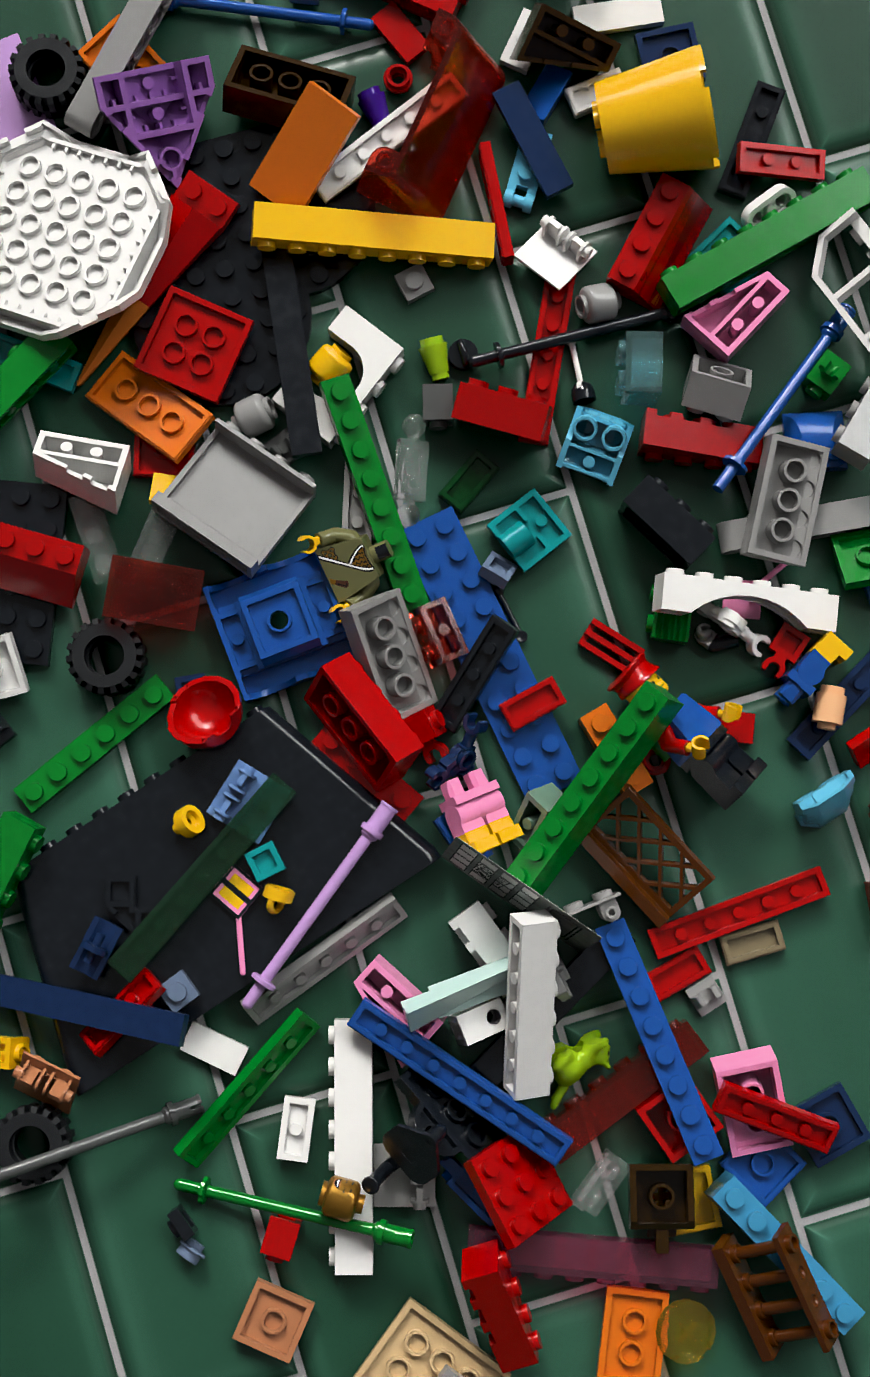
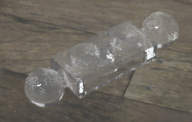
M410 414L405 417L402 429L407 438L397 439L393 499L403 500V505L398 508L397 512L404 527H411L419 522L420 511L415 502L422 503L426 501L429 442L419 440V437L426 430V423L423 422V417L418 414Z

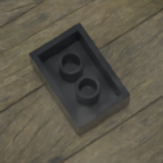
M648 474L623 500L618 512L677 568L686 571L716 539L712 534L714 530L704 520L700 519L698 521L690 514L691 508L682 499L678 498L675 500L667 492L669 488L658 477L653 479Z

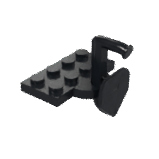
M408 1068L394 1081L396 1086L414 1106L408 1117V1126L397 1124L384 1134L383 1145L390 1157L370 1176L362 1180V1188L368 1194L377 1193L380 1185L399 1168L413 1182L421 1185L426 1184L440 1173V1161H446L455 1156L464 1167L463 1163L506 1135V1133L411 1068Z

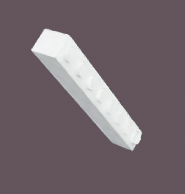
M335 1018L334 1026L328 1027V1043L334 1044V1057H329L328 1060L329 1076H334V1088H329L328 1094L329 1107H334V1120H329V1139H334V1151H329V1171L335 1170V1175L358 1181L361 1184L360 1194L366 1195L361 1214L355 1213L353 1219L373 1223V1194L366 1193L362 1188V1180L373 1173V1042L347 1025L350 1018ZM329 1226V1234H335V1247H329V1266H335V1275H373V1238L368 1235Z

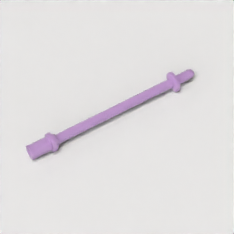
M384 800L381 801L367 823L365 821L362 823V835L262 974L252 973L251 976L256 982L242 1001V1006L245 1009H251L266 988L270 991L276 989L275 985L271 982L371 842L377 841V839L381 840L384 836L382 832L395 814L398 813L395 808Z

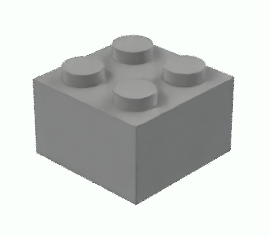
M694 354L683 387L681 405L686 406V409L692 413L703 414V412L714 414L718 420L723 422H733V420L740 422L751 391L752 370Z

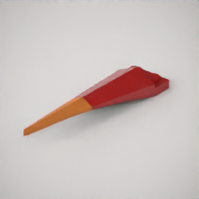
M191 170L188 171L175 193L170 196L173 212L168 245L143 297L122 312L109 317L77 380V386H81L86 382L127 333L169 289L170 285L224 232L241 205Z

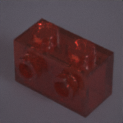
M445 596L409 612L415 634L421 645L420 649L424 661L430 665L431 669L469 653Z

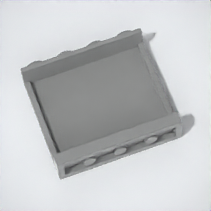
M217 417L213 432L164 493L158 490L151 499L152 508L155 513L252 579L316 497V484L314 479L303 471L299 473L291 468L289 462L284 457L278 454L274 456L266 451L265 446L255 438L249 439L244 436L234 423L230 421L225 423Z

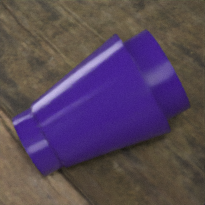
M379 86L370 87L357 95L359 99L357 104L372 127L390 115L385 92L381 91Z

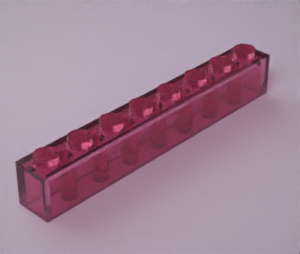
M468 1224L467 1247L498 1239L502 1250L506 1249L495 1226ZM539 1230L516 1248L508 1250L512 1262V1268H510L512 1277H520L521 1272L534 1273L535 1278L546 1280L552 1279L553 1275L565 1276V1280L571 1282H583L584 1278H595L597 1283L604 1285H614L615 1280L628 1281V1286L638 1288L646 1287V1283L659 1284V1288L664 1290H677L678 1286H688L690 1291L697 1293H708L709 1288H718L719 1266L711 1251L715 1245L669 1241V1254H655V1240Z

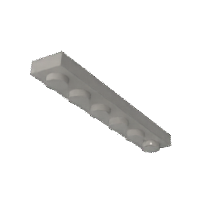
M389 892L277 973L271 981L276 989L270 991L266 988L251 1009H245L244 1007L243 1009L258 1025L406 919L408 917L407 913L393 894Z

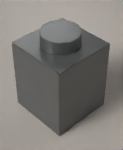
M422 384L423 426H429V430L442 431L446 430L447 426H453V418L451 417L453 411V384Z

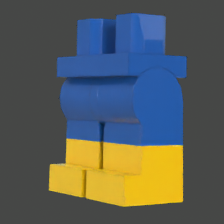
M832 631L824 634L791 670L785 672L779 678L784 684L773 695L786 707L793 705L799 698L802 700L811 696L816 690L813 686L822 681L825 670L829 665L833 663L836 666L846 661L854 651Z

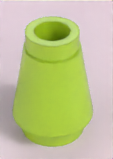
M438 335L420 340L421 348L418 350L432 378V382L449 378L447 342L443 340V336Z

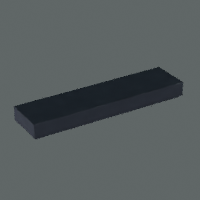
M758 80L716 192L743 202L745 201L754 176L736 174L737 143L740 141L767 143L786 90Z
M492 614L435 707V709L442 713L445 719V728L454 734L458 733L463 724L464 716L470 713L520 632L519 629L496 614Z

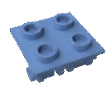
M239 759L206 812L259 844L292 791Z

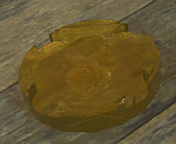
M683 1298L673 1301L663 1310L657 1322L655 1332L657 1344L661 1352L672 1361L688 1365L701 1360L706 1350L711 1349L716 1335L715 1319L711 1312L696 1300Z

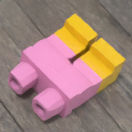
M481 768L463 776L469 789L468 791H464L458 777L440 785L445 801L439 804L442 813L445 812V818L454 839L457 836L482 854L524 835L519 823L514 825L505 807V800L498 790L500 786L497 780L488 782Z

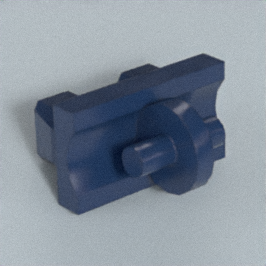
M95 915L69 967L98 981L124 929Z

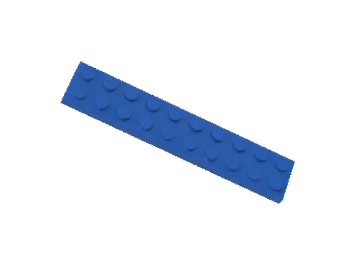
M450 506L404 528V532L426 594L462 665L492 614H496L507 622L508 620L490 583L478 575L481 565L453 507ZM515 638L478 698V702L525 797L528 791L551 782L560 790L569 786L580 769L552 711L521 729L512 732L498 706L538 683Z

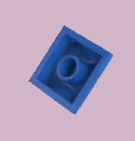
M842 411L788 413L781 415L783 436L829 447L830 452L835 445V442L831 440L840 424L844 426ZM829 453L825 472L846 471L848 469L847 462Z

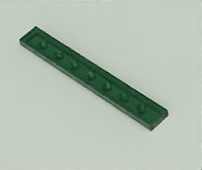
M272 773L107 963L129 983H132L297 793L276 774Z

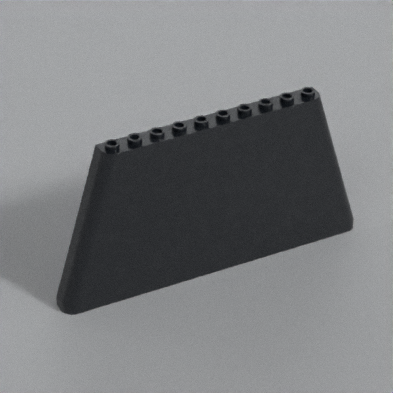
M258 705L246 713L248 719L240 723L235 734L223 745L212 749H195L197 752L187 759L184 755L178 757L169 764L170 770L162 775L159 772L152 774L143 781L144 787L136 792L133 789L126 791L117 798L118 804L110 809L107 805L98 809L91 815L92 821L84 826L81 822L72 826L65 832L67 837L58 843L55 839L46 843L40 849L41 854L30 860L31 869L27 877L19 882L16 892L41 981L47 984L115 998L144 967L150 969L162 984L183 969L201 994L178 1011L179 1013L188 1014V1024L253 982L255 980L251 976L253 972L262 974L362 835V823L364 821L367 823L381 801L270 706L263 708L262 705ZM239 759L292 791L259 844L206 812ZM185 805L197 807L205 819L204 830L193 838H186L181 834L178 835L172 828L174 813ZM395 814L382 832L384 835L382 839L371 842L289 957L441 858L435 846ZM273 841L287 869L258 884L263 888L267 883L284 886L293 890L295 896L292 904H285L281 912L273 915L268 913L266 909L268 898L262 896V891L242 915L246 974L242 976L239 970L236 917L209 893L233 864H236L257 882L244 854ZM137 875V907L168 906V938H135L104 907L105 876ZM95 915L124 929L98 981L69 967ZM162 996L151 1005L152 1007L172 1011ZM52 1018L66 1069L70 1070L74 1075L81 1077L76 1092L78 1097L159 1044V1042L123 1034L99 1058L94 1055L79 1036L86 1026Z

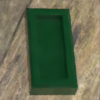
M476 449L439 492L438 496L462 515L497 474L500 467Z

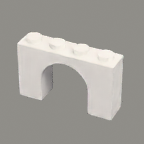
M346 305L328 327V332L332 339L355 355L363 367V377L355 392L364 415L368 409L366 404L371 397L377 398L385 389L387 384L384 381L390 373L395 375L405 362L403 359L404 348ZM281 387L272 398L275 407L285 414ZM314 394L320 439L322 443L331 449L335 443L340 444L324 399Z

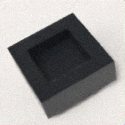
M179 1204L168 1213L167 1216L170 1220L167 1221V1224L177 1238L181 1236L185 1242L198 1231L197 1226L182 1204Z

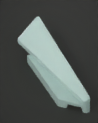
M508 957L428 986V992L401 1001L400 1003L410 1032L421 1028L436 1018L446 1017L507 994Z

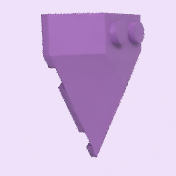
M209 55L93 77L92 81L99 110L140 152L150 151L157 169L177 189L181 184L183 170L186 162L189 161L203 122L204 111L209 97L212 96L215 88Z

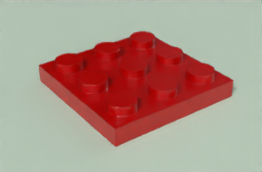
M170 285L133 367L137 371L218 405L255 323L249 318Z
M508 1134L463 1163L507 1250L519 1246L573 1205L554 1166Z

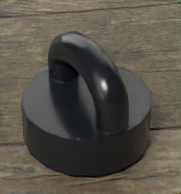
M461 338L455 341L448 351L451 366L460 371H467L473 368L469 365L468 360L471 356L478 355V349L475 344Z

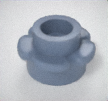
M190 1237L185 1242L183 1239L179 1241L181 1244L176 1252L194 1265H197L201 1258L205 1259L206 1256L202 1253L205 1247L197 1240Z

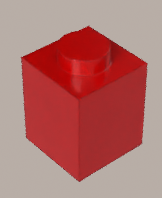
M275 1213L271 1214L260 1249V1253L266 1254L265 1259L280 1264L284 1260L290 1262L302 1220Z

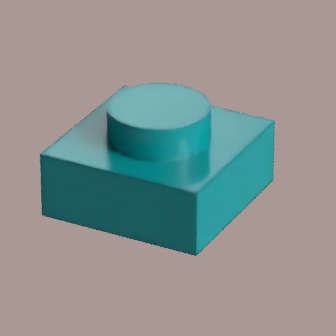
M273 841L244 854L258 883L287 869Z

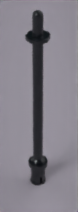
M663 302L659 309L501 348L499 342H494L493 351L471 356L468 362L471 367H479L497 362L499 369H502L505 366V360L660 320L668 322V324L676 323V319L683 318L685 314L701 308V304L673 318Z

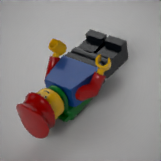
M641 653L608 686L607 691L616 692L621 700L626 699L630 703L646 681L662 686L667 691L669 687L655 673L660 667L647 661L646 654ZM682 693L677 699L684 704L651 750L664 762L671 757L686 773L690 771L693 778L726 810L746 792L767 767V764L760 757L753 760L739 747L737 740L732 735L726 733L728 729L720 721L722 719L724 722L730 723L739 720L743 709L741 705L726 702L724 710H721L720 706L699 704L687 694Z

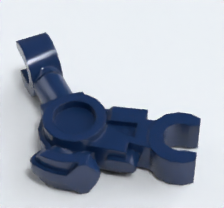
M476 712L467 713L464 716L463 727L465 735L462 742L454 745L449 754L439 760L438 765H432L425 770V775L430 778L426 785L432 790L440 789V785L445 783L450 777L453 778L456 775L463 778L465 774L475 769L474 763L477 756L475 753L476 747L473 745L478 734L485 733L488 728L487 721H478L475 724L478 715Z

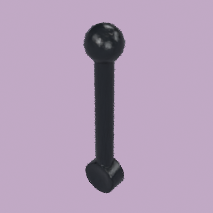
M494 586L492 590L495 596L499 598L511 624L520 630L516 637L519 643L525 642L528 635L525 631L521 630L503 595L504 590Z

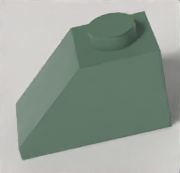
M552 782L528 791L513 821L514 825L519 823L524 835L512 840L520 850L523 849L563 794Z

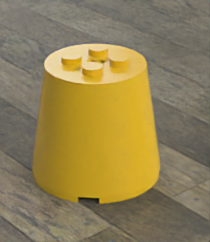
M700 44L594 82L596 101L591 102L595 130L601 128V130L596 131L600 158H607L610 175L720 168V162L717 158L719 157L713 107L709 86L705 87L703 73L706 72Z

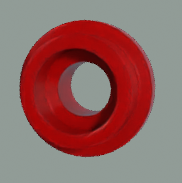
M403 64L391 65L384 73V85L388 91L394 94L407 92L413 83L411 70ZM399 76L402 77L404 81L400 84H396L393 82V79Z
M650 750L642 761L648 773L653 776L665 773L670 766L671 758L666 762L660 758V764L652 766L649 759L652 755L656 754Z

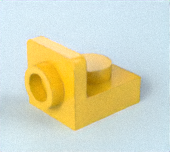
M0 1036V1069L11 1070L15 1069L17 1065L20 1066L23 1052L30 1053V1038L28 1036Z

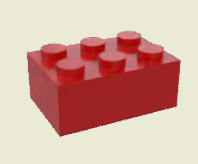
M470 377L468 383L460 381L451 414L452 418L539 442L544 441L553 407L547 405L548 399L533 394H528L527 399L518 397L519 391L500 385L498 391L488 389L489 383Z

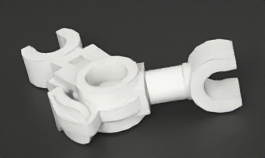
M708 602L697 608L696 612L711 619L730 635L746 642V650L750 655L761 658L762 653L757 650V644L759 641L766 644L771 643L768 636L750 631L749 627L746 626L748 622L728 607L722 609Z

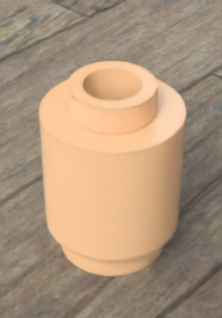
M822 684L820 691L816 692L811 721L817 723L818 729L835 731L836 726L843 725L847 696L844 695L845 688Z

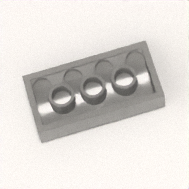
M775 433L765 436L740 555L786 565L806 566L830 453L829 447Z
M400 588L378 594L338 611L355 660L361 663L366 674L374 684L380 687L383 695L393 708L399 711L402 719L438 702Z

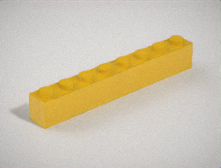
M254 201L251 246H257V249L270 252L280 248L288 249V252L292 254H304L306 251L318 252L320 256L325 257L336 256V253L348 254V257L352 259H365L366 256L378 257V260L383 262L405 259L409 263L416 265L425 264L428 261L438 262V265L442 267H453L456 264L467 265L469 269L473 270L489 267L494 259L495 223Z

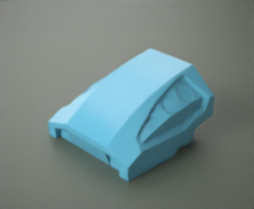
M578 405L555 466L574 470L607 483L606 485L613 486L634 425L599 410Z
M851 770L834 775L820 784L818 789L808 792L792 803L795 810V818L801 826L822 828L847 811L855 782V776Z

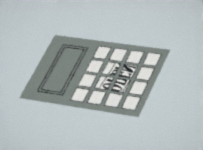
M457 836L442 854V858L518 911L546 909L560 924L561 934L559 939L577 952H582L602 939L601 936Z

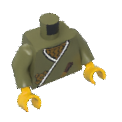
M333 527L315 533L314 537L302 535L297 539V541H304L305 539L309 541V548L300 552L303 554L316 553L338 603L343 602V604L331 607L329 614L335 609L342 610L373 597L380 586L379 577L384 573L380 562L393 557V550L387 540L372 545L367 534L359 535L356 530ZM340 619V620H338V621L335 622V623H336V624H339V623H342V621H341V619Z

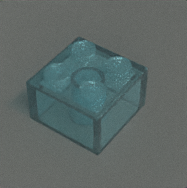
M626 331L624 339L619 340L615 354V366H621V370H618V376L615 378V396H620V405L656 406L662 393L663 332Z

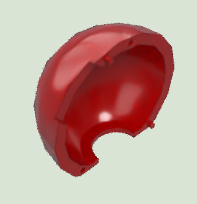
M203 676L191 680L181 687L170 700L171 705L167 714V729L176 740L192 749H212L223 745L235 734L242 721L243 706L238 689L232 681L221 676Z

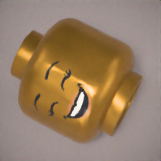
M334 1175L329 1181L324 1180L317 1206L322 1207L321 1210L324 1216L349 1222L353 1219L355 1213L361 1214L366 1195L360 1194L361 1184L358 1181Z

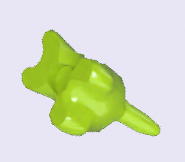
M593 1030L584 1034L575 1046H569L562 1042L555 1043L551 1067L558 1087L551 1097L550 1108L552 1110L557 1109L569 1086L580 1080L589 1068L595 1065H601L606 1069L611 1068L609 1064V1040L606 1037L601 1038L600 1030Z

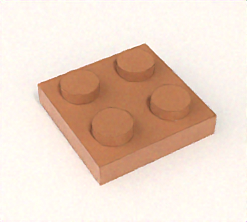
M258 1277L232 1339L290 1364L315 1302Z

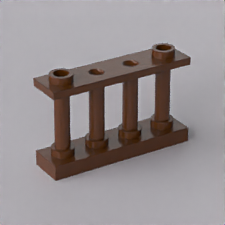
M782 1223L771 1241L741 1246L738 1243L734 1232L722 1234L711 1251L762 1362L773 1361L785 1342L817 1338L823 1353L830 1352L839 1336L838 1326L828 1311L801 1252L799 1240L792 1232L789 1223ZM778 1253L785 1268L754 1274L751 1272L746 1259ZM791 1281L798 1296L767 1302L763 1298L759 1287ZM804 1309L811 1325L780 1330L776 1326L772 1315Z

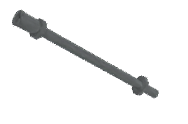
M196 1094L193 1097L176 1103L169 1101L165 1103V1107L160 1112L0 1168V1182L163 1123L171 1124L172 1127L179 1125L181 1120L205 1113L204 1106H201V1097L199 1094Z

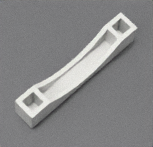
M666 568V572L655 575L652 612L682 616L693 612L703 604L711 601L741 599L760 604L774 611L800 632L821 635L830 631L836 632L839 596L828 594V589L811 588L810 592L801 591L800 586L795 584H782V588L772 587V582L766 580H753V584L743 583V578L737 576H724V580L714 579V574L708 572H695V576L685 575V570L679 568Z

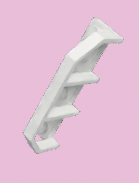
M852 207L818 235L811 277L870 352V331L864 334L841 305L845 299L870 280V265L835 294L831 292L822 280L828 242L848 225L851 224L853 227L849 233L859 246L865 242L870 249V228ZM869 251V252L866 253V255H867V256L869 257V259H870V251Z

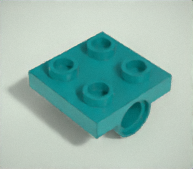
M535 488L487 524L489 531L523 573L530 570L572 536L571 532Z

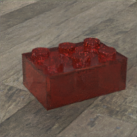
M113 554L102 616L195 632L205 571Z

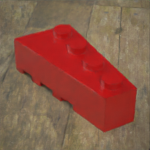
M494 1239L462 1249L461 1283L464 1290L469 1289L470 1303L474 1311L478 1310L483 1332H491L488 1335L489 1344L504 1374L538 1364V1350L542 1349V1341L538 1330L533 1331L531 1328L532 1315L529 1305L527 1303L522 1304L520 1281L517 1276L512 1277L510 1268H512L510 1254L507 1249L502 1250L498 1239Z

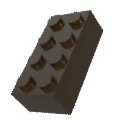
M242 44L223 84L222 111L282 128L309 81H314L349 108H352L356 76Z

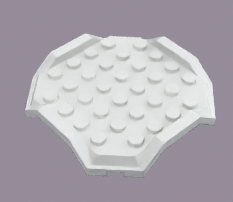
M42 120L24 128L25 134L10 141L7 137L0 139V327L38 340L49 341L64 338L122 312L143 297L168 245L173 205L149 150L129 156L78 141L46 120Z

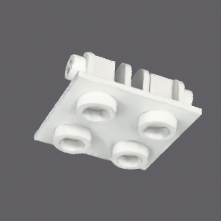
M545 215L539 223L542 227L514 254V257L560 291L598 251L592 248L588 241L584 242L576 236L577 233L575 231L571 232L568 226L564 227L556 221V217Z

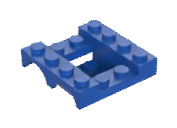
M315 552L311 554L300 553L276 563L264 564L252 579L244 574L233 580L202 588L241 693L247 704L315 678L322 665L347 652H350L354 657L343 624L335 623L341 619L338 612L340 610L335 609L329 614V609L339 603ZM277 612H283L288 616V623L282 629H276L271 625V618Z

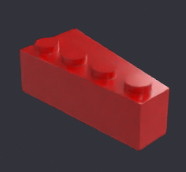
M647 407L641 419L637 456L644 457V460L647 462L659 463L662 462V459L674 460V464L680 466H691L692 462L704 464V467L707 469H722V466H725L722 462L724 456H734L756 426L723 422L721 427L716 426V421L711 418L700 417L688 421L683 417V413L670 412V415L659 416L657 415V409ZM764 436L744 462L748 469L746 473H751L752 469L757 470L759 467Z

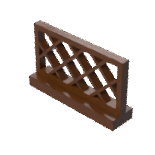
M631 785L608 806L581 843L658 928L665 924L673 914L716 878ZM628 796L637 805V816L621 814L622 801ZM616 808V814H610ZM602 819L616 820V835L605 834L597 824ZM621 820L637 822V837L621 835ZM643 822L654 823L659 829V839L643 837ZM621 841L637 843V858L626 857L621 852ZM642 843L659 845L658 860L642 858ZM664 845L675 846L680 851V862L664 860ZM642 864L658 866V880H647L642 874ZM664 866L680 868V883L663 881ZM685 868L696 869L705 879L699 884L685 883ZM663 887L679 889V901L673 906L663 897ZM685 889L691 890L685 895Z

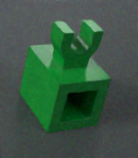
M827 349L801 385L805 387V392L816 400L822 399L825 402L852 366Z

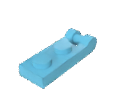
M547 133L548 136H549V138H550V140L552 141V136H553V135ZM518 147L503 197L504 207L511 208V206L522 208V212L531 214L539 185ZM516 189L526 191V196L515 194Z

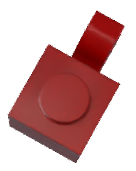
M430 705L403 719L409 728L418 735L420 742L424 745L422 749L423 756L429 765L436 761L433 756L434 749L440 752L442 758L449 754L446 744L434 739L447 732L445 719L442 713L435 709L434 705Z

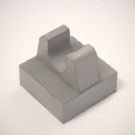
M711 974L706 975L684 990L700 1017L705 1016L728 1001Z

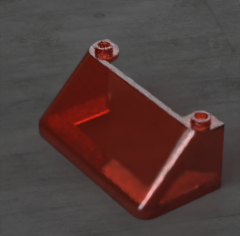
M439 8L422 48L431 54L430 69L437 71L400 152L388 147H379L374 150L364 168L356 192L403 215L443 218L494 108L495 102L492 98V93L503 88L505 83L504 71L457 17Z

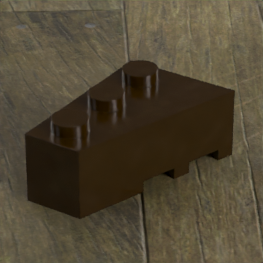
M535 3L509 59L609 72L621 43L544 3Z

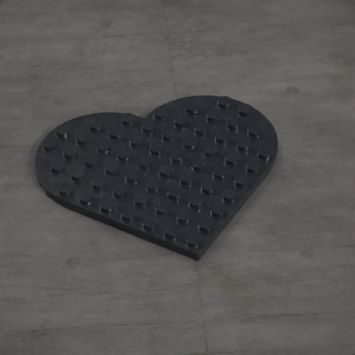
M269 124L195 143L189 161L186 162L181 176L183 181L188 171L191 170L241 205L224 232L172 284L174 287L249 318L255 323L218 405L177 388L195 402L209 407H234L236 402L256 393L266 397L277 390L281 384L261 250L257 249V246H251L254 201L273 203L249 185L281 128ZM346 144L342 148L341 152L348 147ZM159 171L170 198L171 194L173 195L177 189ZM368 173L364 174L327 204L315 193L308 206L376 212L373 186ZM306 251L304 254H292L306 347L312 332L310 297L329 290L343 281L344 277L355 266H358L362 259H352L348 257V254L337 253L336 256L325 257L320 256L318 252ZM168 290L132 328L139 352Z

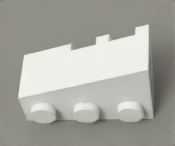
M40 430L33 450L35 476L117 515L132 470L130 445Z
M477 900L448 921V924L480 967L508 957L509 931L506 927L500 930L493 921L497 915L487 902L481 905Z

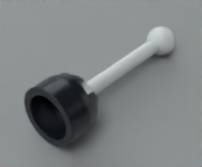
M576 342L567 344L570 347L577 383L571 389V398L573 405L583 406L596 401V394L593 386L589 382L583 381L575 346Z

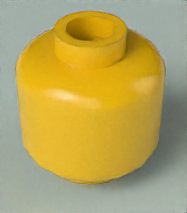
M336 343L332 346L329 344L322 345L309 360V367L312 372L311 380L318 385L322 381L350 373L352 371V364L350 363L352 357Z

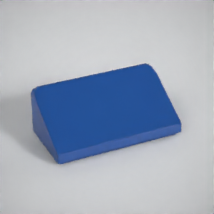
M546 64L528 94V98L543 126L547 123L563 96L564 89L569 86L573 78L572 71Z

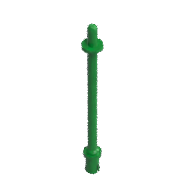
M204 1176L201 1183L182 1178L174 1181V1188L176 1190L198 1195V1204H205L208 1198L368 1235L378 1245L388 1243L411 1249L414 1242L415 1229L388 1224L386 1219H381L376 1223L357 1219L344 1222L326 1217L319 1210L212 1186L209 1176Z

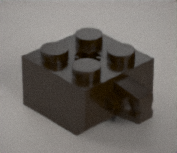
M627 1164L629 1229H647V1237H654L655 1254H669V1237H676V1229L695 1228L693 1164ZM659 1187H664L663 1192H668L669 1195L668 1199H663V1205H656L658 1201L653 1200V1193H658Z

